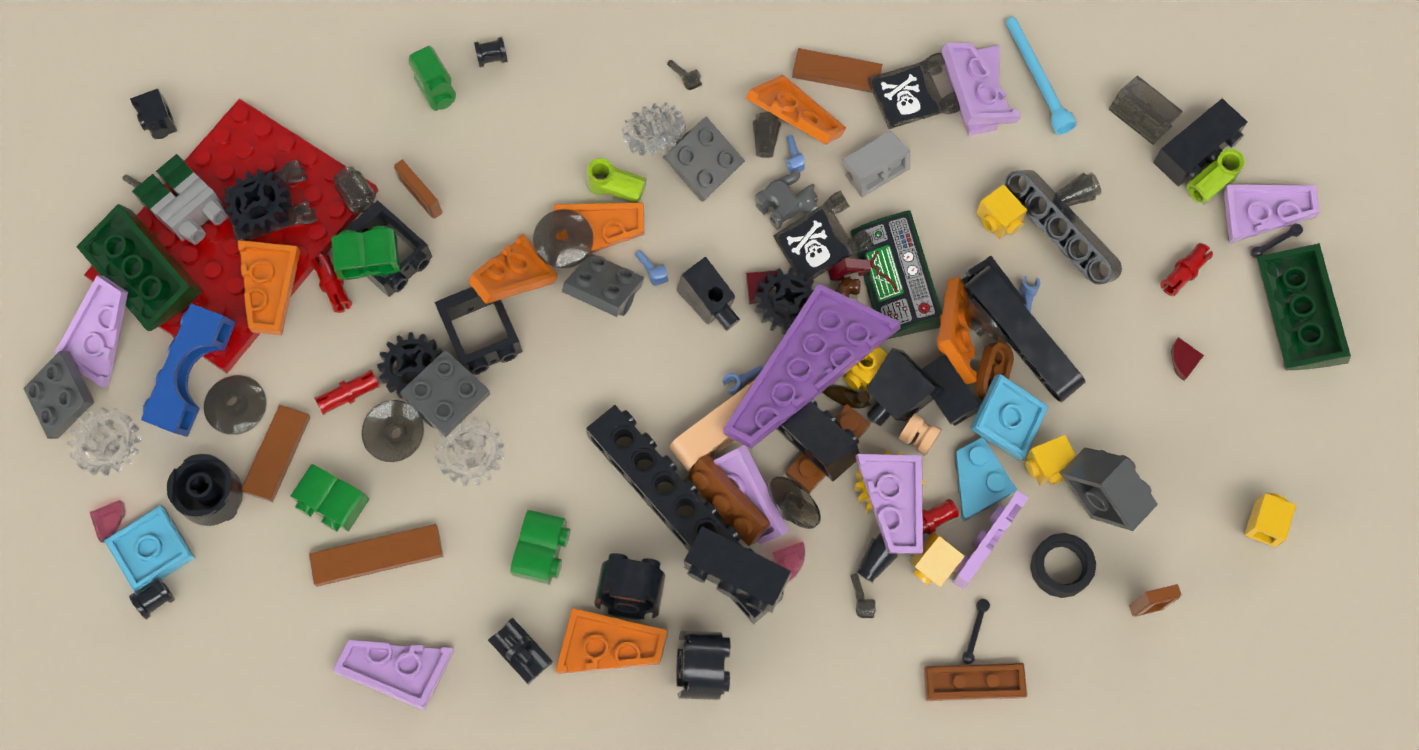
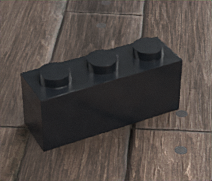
M1222 98L1162 147L1153 163L1177 186H1180L1187 179L1192 181L1204 170L1202 166L1207 162L1209 164L1213 163L1227 145L1232 148L1244 137L1242 130L1248 121Z
M812 399L781 424L777 430L833 482L857 461L855 456L860 454L857 446L859 440L848 428L845 430L840 428L838 421L828 410L821 411L817 407L818 404L815 399Z
M703 526L684 559V568L688 570L687 574L691 578L702 583L708 580L718 585L716 589L722 594L731 598L738 595L748 600L746 604L750 608L764 613L765 610L773 613L791 575L790 570Z

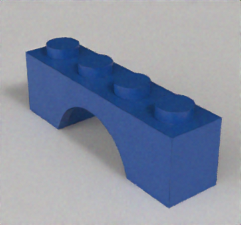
M190 303L188 310L182 315L178 334L168 348L166 362L156 376V385L151 397L146 400L143 406L142 421L169 432L188 437L200 409L189 393L188 378L194 364L204 355L214 351L225 350L235 327V321Z

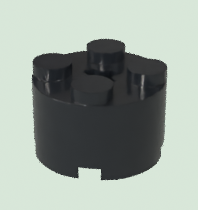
M196 454L183 460L184 463L177 469L174 468L167 481V496L177 511L191 522L201 526L218 525L235 517L242 501V484L237 474L223 461L213 455Z
M620 553L609 554L608 560L601 564L594 605L598 609H601V604L609 607L608 614L625 619L644 620L647 613H653L652 618L657 617L660 612L666 577L665 573L660 569L661 563L650 558L637 561L628 559L626 555Z
M681 631L679 640H685L683 649H677L676 684L679 687H683V690L677 693L678 698L720 700L721 695H724V692H729L730 672L724 671L725 658L730 656V637H723L722 632Z

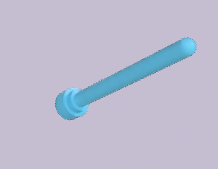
M1009 17L1006 20V25L1052 112L1051 125L1055 133L1063 135L1070 132L1077 126L1072 112H1068L1067 109H1063L1017 19Z

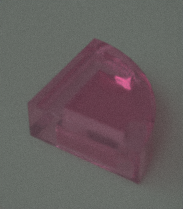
M118 500L90 512L98 541L104 543L105 539L116 533L122 519L125 517L126 509L123 501Z
M803 542L773 552L775 562L791 571L788 582L796 577L803 566L805 559V546Z

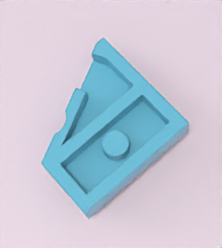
M983 437L956 451L955 465L958 471L957 484L961 499V518L963 522L1017 491V488Z

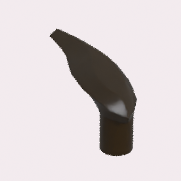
M832 385L822 391L826 396L844 406L848 404L851 408L861 409L871 405L868 402L870 396L867 391L857 393L845 387Z

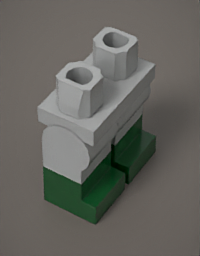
M178 154L174 155L156 170L166 186L177 197L154 174L132 191L139 202L169 230L176 234L182 242L186 239L194 245L198 244L206 234L200 227L208 219L214 225H220L228 218L223 209L224 205L215 192L186 165Z

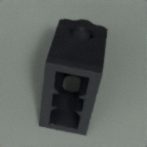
M706 256L681 275L677 287L678 293L706 324H710L717 319L727 331L740 321V318L731 308L735 300L734 293Z
M892 348L867 388V392L877 401L867 413V416L879 426H882L890 415L897 421H907L914 413L919 412L945 389L903 350Z

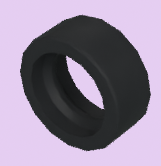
M1060 533L1051 535L1041 542L1032 555L1030 569L1033 580L1041 590L1050 596L1066 598L1075 596L1090 584L1095 576L1096 560L1094 552L1087 542L1076 535ZM1064 547L1076 553L1082 564L1081 575L1076 581L1069 584H1061L1049 577L1045 571L1044 561L1046 555L1052 549Z

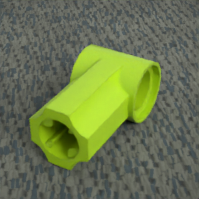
M1236 149L1222 151L1213 163L1187 184L1186 189L1189 192V196L1196 203L1206 204L1226 185L1236 180L1245 165L1243 154ZM1222 164L1231 166L1233 170L1226 169Z
M597 158L589 163L587 167V186L595 195L610 194L633 203H638L641 200L647 178L615 168L610 161L604 158ZM601 174L605 175L606 178L597 179L594 176Z

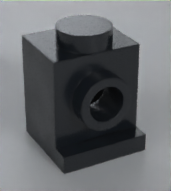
M159 89L130 98L132 105L138 112L137 118L144 131L149 130L152 138L162 139L171 133L177 132L169 105Z

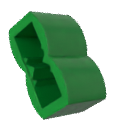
M427 46L410 54L409 65L414 72V79L431 109L437 111L450 107L455 102L456 93L451 86V77L434 48Z
M375 226L363 233L345 230L340 232L339 235L331 237L334 271L340 280L359 279L369 275H389L400 271L398 243L394 229L386 226Z
M313 464L310 465L290 495L297 502L295 505L296 509L309 517L313 513L324 517L321 523L338 532L340 527L349 532L370 500L360 490Z
M527 510L511 563L510 573L512 576L550 585L553 577L558 578L562 565V559L558 558L561 546H567L571 531L570 528L566 527L567 522L565 518Z

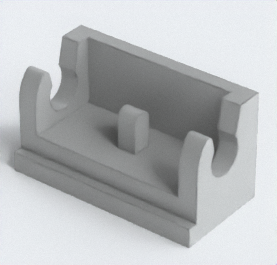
M889 131L842 159L843 165L849 171L845 176L859 192V195L864 197L910 169V150L892 131Z

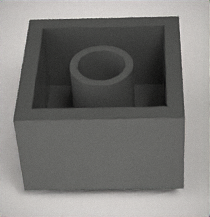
M1084 447L1060 472L1091 519L1134 531L1158 505L1151 494L1150 486L1140 478L1135 470L1136 465L1125 455L1107 453L1104 450Z

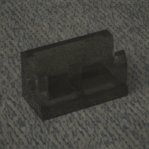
M1138 75L1118 92L1108 109L1152 145L1173 126L1171 124L1183 112Z

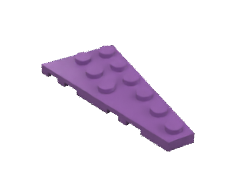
M818 283L723 428L724 435L744 445L746 444L747 447L752 449L900 329L901 323Z

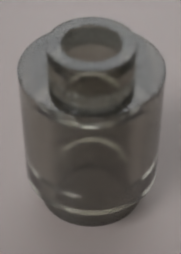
M347 167L334 176L335 189L351 212L358 211L363 213L374 204L373 201L376 198V194L360 171H356L354 167Z

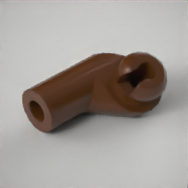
M846 277L835 291L848 298L849 294L857 295L860 293L861 281Z

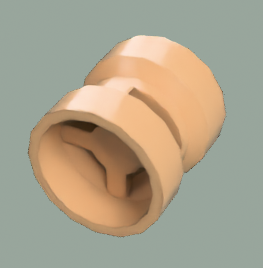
M914 413L898 439L906 444L911 443L915 445L917 451L926 456L942 429L935 425L926 424L923 417Z

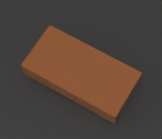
M402 159L394 164V169L400 182L431 218L435 219L443 212L438 199Z
M1171 585L1145 592L1129 605L1132 616L1137 617L1164 610L1182 595L1179 585Z

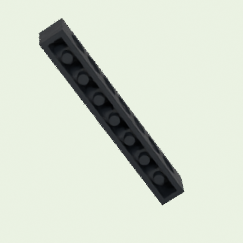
M614 405L586 428L591 442L688 551L702 526L712 529L715 533L741 545L738 542L741 538L734 528L729 524L725 527L718 520L719 513L709 501L703 503L696 495L698 490L688 478L682 480L675 472L678 470L675 463L667 455L662 457L655 450L657 447L655 441L648 433L641 434L635 427L637 423L627 410L621 412ZM621 437H629L633 440L627 447H620L616 444V441ZM643 459L650 460L653 463L651 468L647 470L638 469L636 464ZM662 482H669L674 486L669 493H660L656 488ZM683 505H689L695 511L689 517H682L677 513V510ZM784 592L782 593L778 603L783 599ZM738 595L731 598L753 624L769 612L765 610L764 613L750 608L746 604L748 600Z

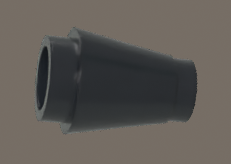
M881 533L875 539L871 538L857 570L860 576L871 583L898 557L897 554H889L887 552Z

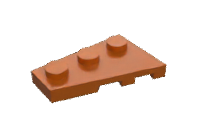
M784 75L750 89L746 96L747 100L826 145L842 137L846 130L842 123Z
M644 203L554 204L555 265L645 235Z
M521 234L516 242L506 246L501 254L491 258L473 272L468 282L482 300L488 304L554 284L558 275L528 238Z
M237 240L238 249L241 254V273L244 278V297L248 328L253 333L282 335L300 250L298 246Z
M958 276L948 279L946 293H944L943 297L944 308L943 314L940 315L941 326L937 336V345L939 350L946 354L965 384L977 382L976 371L970 367V358L975 357V347L971 342L968 332L974 329L973 300L965 291L964 283Z
M572 608L555 673L564 674L660 665L668 630Z

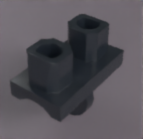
M513 617L500 631L488 639L490 644L528 685L553 663L549 656Z

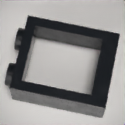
M377 200L345 230L363 233L375 226H388L394 229L395 234L414 250L400 264L399 272L389 274L385 279L382 276H366L382 292L390 297L395 292L401 291L416 272H420L428 266L432 254L428 244Z
M470 287L434 302L460 363L471 374L483 373L489 366L500 361L502 363L509 362L515 359L519 353L523 352L501 300L486 304L474 288ZM494 304L508 338L465 355L451 321Z

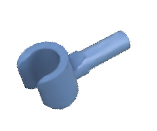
M789 135L787 136V141L792 157L785 160L790 173L794 170L801 172L805 169V158L797 150L794 136Z
M641 250L636 252L635 256L648 271L653 285L657 286L668 282V274L664 264L654 268L653 264Z
M1025 276L1020 285L1019 292L1027 302L1025 307L1031 313L1033 297L1036 296L1041 282L1039 278H1036L1034 287H1030L1026 284Z
M760 365L740 376L734 373L727 374L722 382L726 385L730 381H737V385L728 391L729 394L735 395L742 389L744 383L758 376L763 367Z

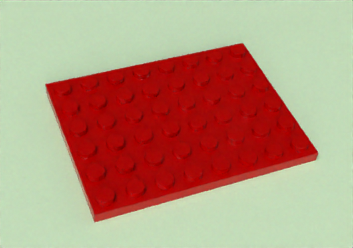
M240 98L184 162L215 192L224 205V210L229 207L224 202V198L230 195L227 194L228 187L236 188L238 186L235 180L237 177L244 181L246 179V172L249 171L253 176H256L258 169H261L266 175L270 171L277 173L286 183V188L292 194V196L287 198L292 203V207L286 208L291 223L281 225L279 228H270L269 234L262 230L258 236L253 234L247 238L240 239L243 236H238L239 234H237L235 226L229 221V216L220 225H214L208 219L200 226L206 233L205 237L198 244L194 245L186 239L182 242L176 234L169 230L145 207L137 214L140 220L203 291L191 304L223 315L236 322L225 350L210 352L203 356L205 360L228 374L261 334L253 333L248 328L244 297L245 286L241 273L242 262L237 240L298 246L300 256L291 292L292 296L314 270L311 260L315 257L318 263L320 262L317 255L329 252L332 248L331 237L339 235L340 232L353 223L379 191L375 184ZM164 183L163 185H164L175 197H177V195H176L172 190H170V189L166 186V184ZM91 266L84 276L93 283L96 276H100V274ZM190 304L158 328L176 338L181 327L182 315L188 310Z

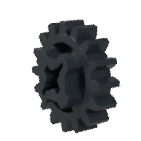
M258 169L256 176H253L249 171L246 172V179L244 181L237 177L235 180L238 186L236 188L228 187L227 189L232 196L224 198V202L229 206L224 210L230 217L229 221L243 233L247 234L250 230L255 236L259 235L260 229L269 234L270 226L273 224L278 228L281 227L278 220L281 217L288 218L289 215L284 210L285 208L292 207V203L287 199L292 194L286 188V183L270 171L266 175L261 169Z
M779 268L775 273V277L768 273L764 279L765 283H759L757 287L759 293L755 294L754 301L760 304L756 306L755 312H763L764 315L761 323L770 321L772 323L770 326L771 331L779 326L781 327L782 334L785 335L798 316L800 307H803L814 290L811 287L814 280L810 279L807 282L803 280L805 272L802 271L798 276H795L793 268H789L787 274H783V271ZM776 287L775 295L768 299L769 291Z
M409 332L407 340H403L398 335V343L395 345L390 342L386 343L389 352H380L379 354L384 361L377 364V368L382 372L379 377L383 384L387 383L386 388L392 393L397 390L396 393L401 399L400 392L431 363V358L434 361L443 352L441 348L437 349L438 345L434 339L428 342L425 334H421L419 339H415L413 332ZM396 360L397 366L393 369V364Z

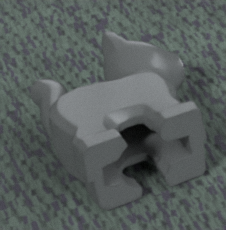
M794 170L790 175L772 181L765 190H761L755 195L756 207L763 215L768 212L769 207L774 208V211L770 213L771 218L769 221L776 230L781 228L784 221L795 217L800 212L811 214L817 210L818 196L814 191V184L801 190L797 195H794L789 185L799 180L801 174L798 170Z

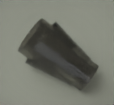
M770 112L758 113L752 122L756 156L772 158L781 122L779 117Z
M1082 173L1055 193L1068 206L1096 200V196L1101 194V187L1093 173L1087 175Z

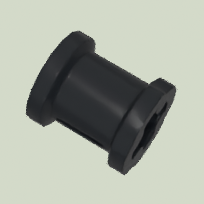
M502 36L498 37L496 41L481 44L478 41L474 42L479 67H484L485 63L500 60L503 63L508 62Z
M159 577L153 579L154 583L140 593H133L129 596L134 607L146 620L151 617V612L166 602L171 603L175 600L169 588Z

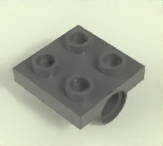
M708 117L703 118L696 126L685 133L663 156L666 162L701 201L706 200L745 162Z
M590 253L566 279L562 292L615 317L618 315L625 316L632 305L635 294L642 287L644 277L630 269L618 266L601 256Z
M444 350L400 392V395L429 426L436 428L446 438L490 395V390L450 353Z
M59 351L23 388L48 439H58L94 403L70 352Z

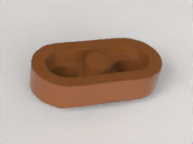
M1005 342L990 343L984 348L976 375L977 382H975L976 393L982 400L995 375L1001 374L1007 379L1010 377L1014 355L1011 347Z

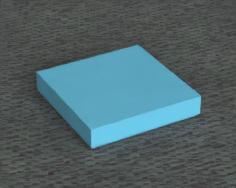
M998 374L994 376L970 429L1018 461L1025 460L1049 406L1003 375Z
M162 505L104 540L136 594L154 583L153 579L156 577L163 579L195 559L167 510Z

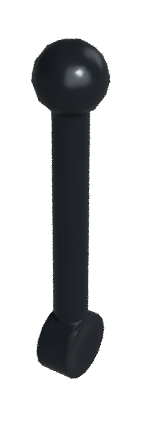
M1293 224L1288 232L1261 247L1252 248L1251 256L1257 259V256H1262L1263 252L1287 238L1299 236L1303 232V227L1300 224Z
M980 599L976 604V609L978 610L968 649L962 655V660L966 664H971L975 660L973 652L983 616L990 608V603L986 599Z

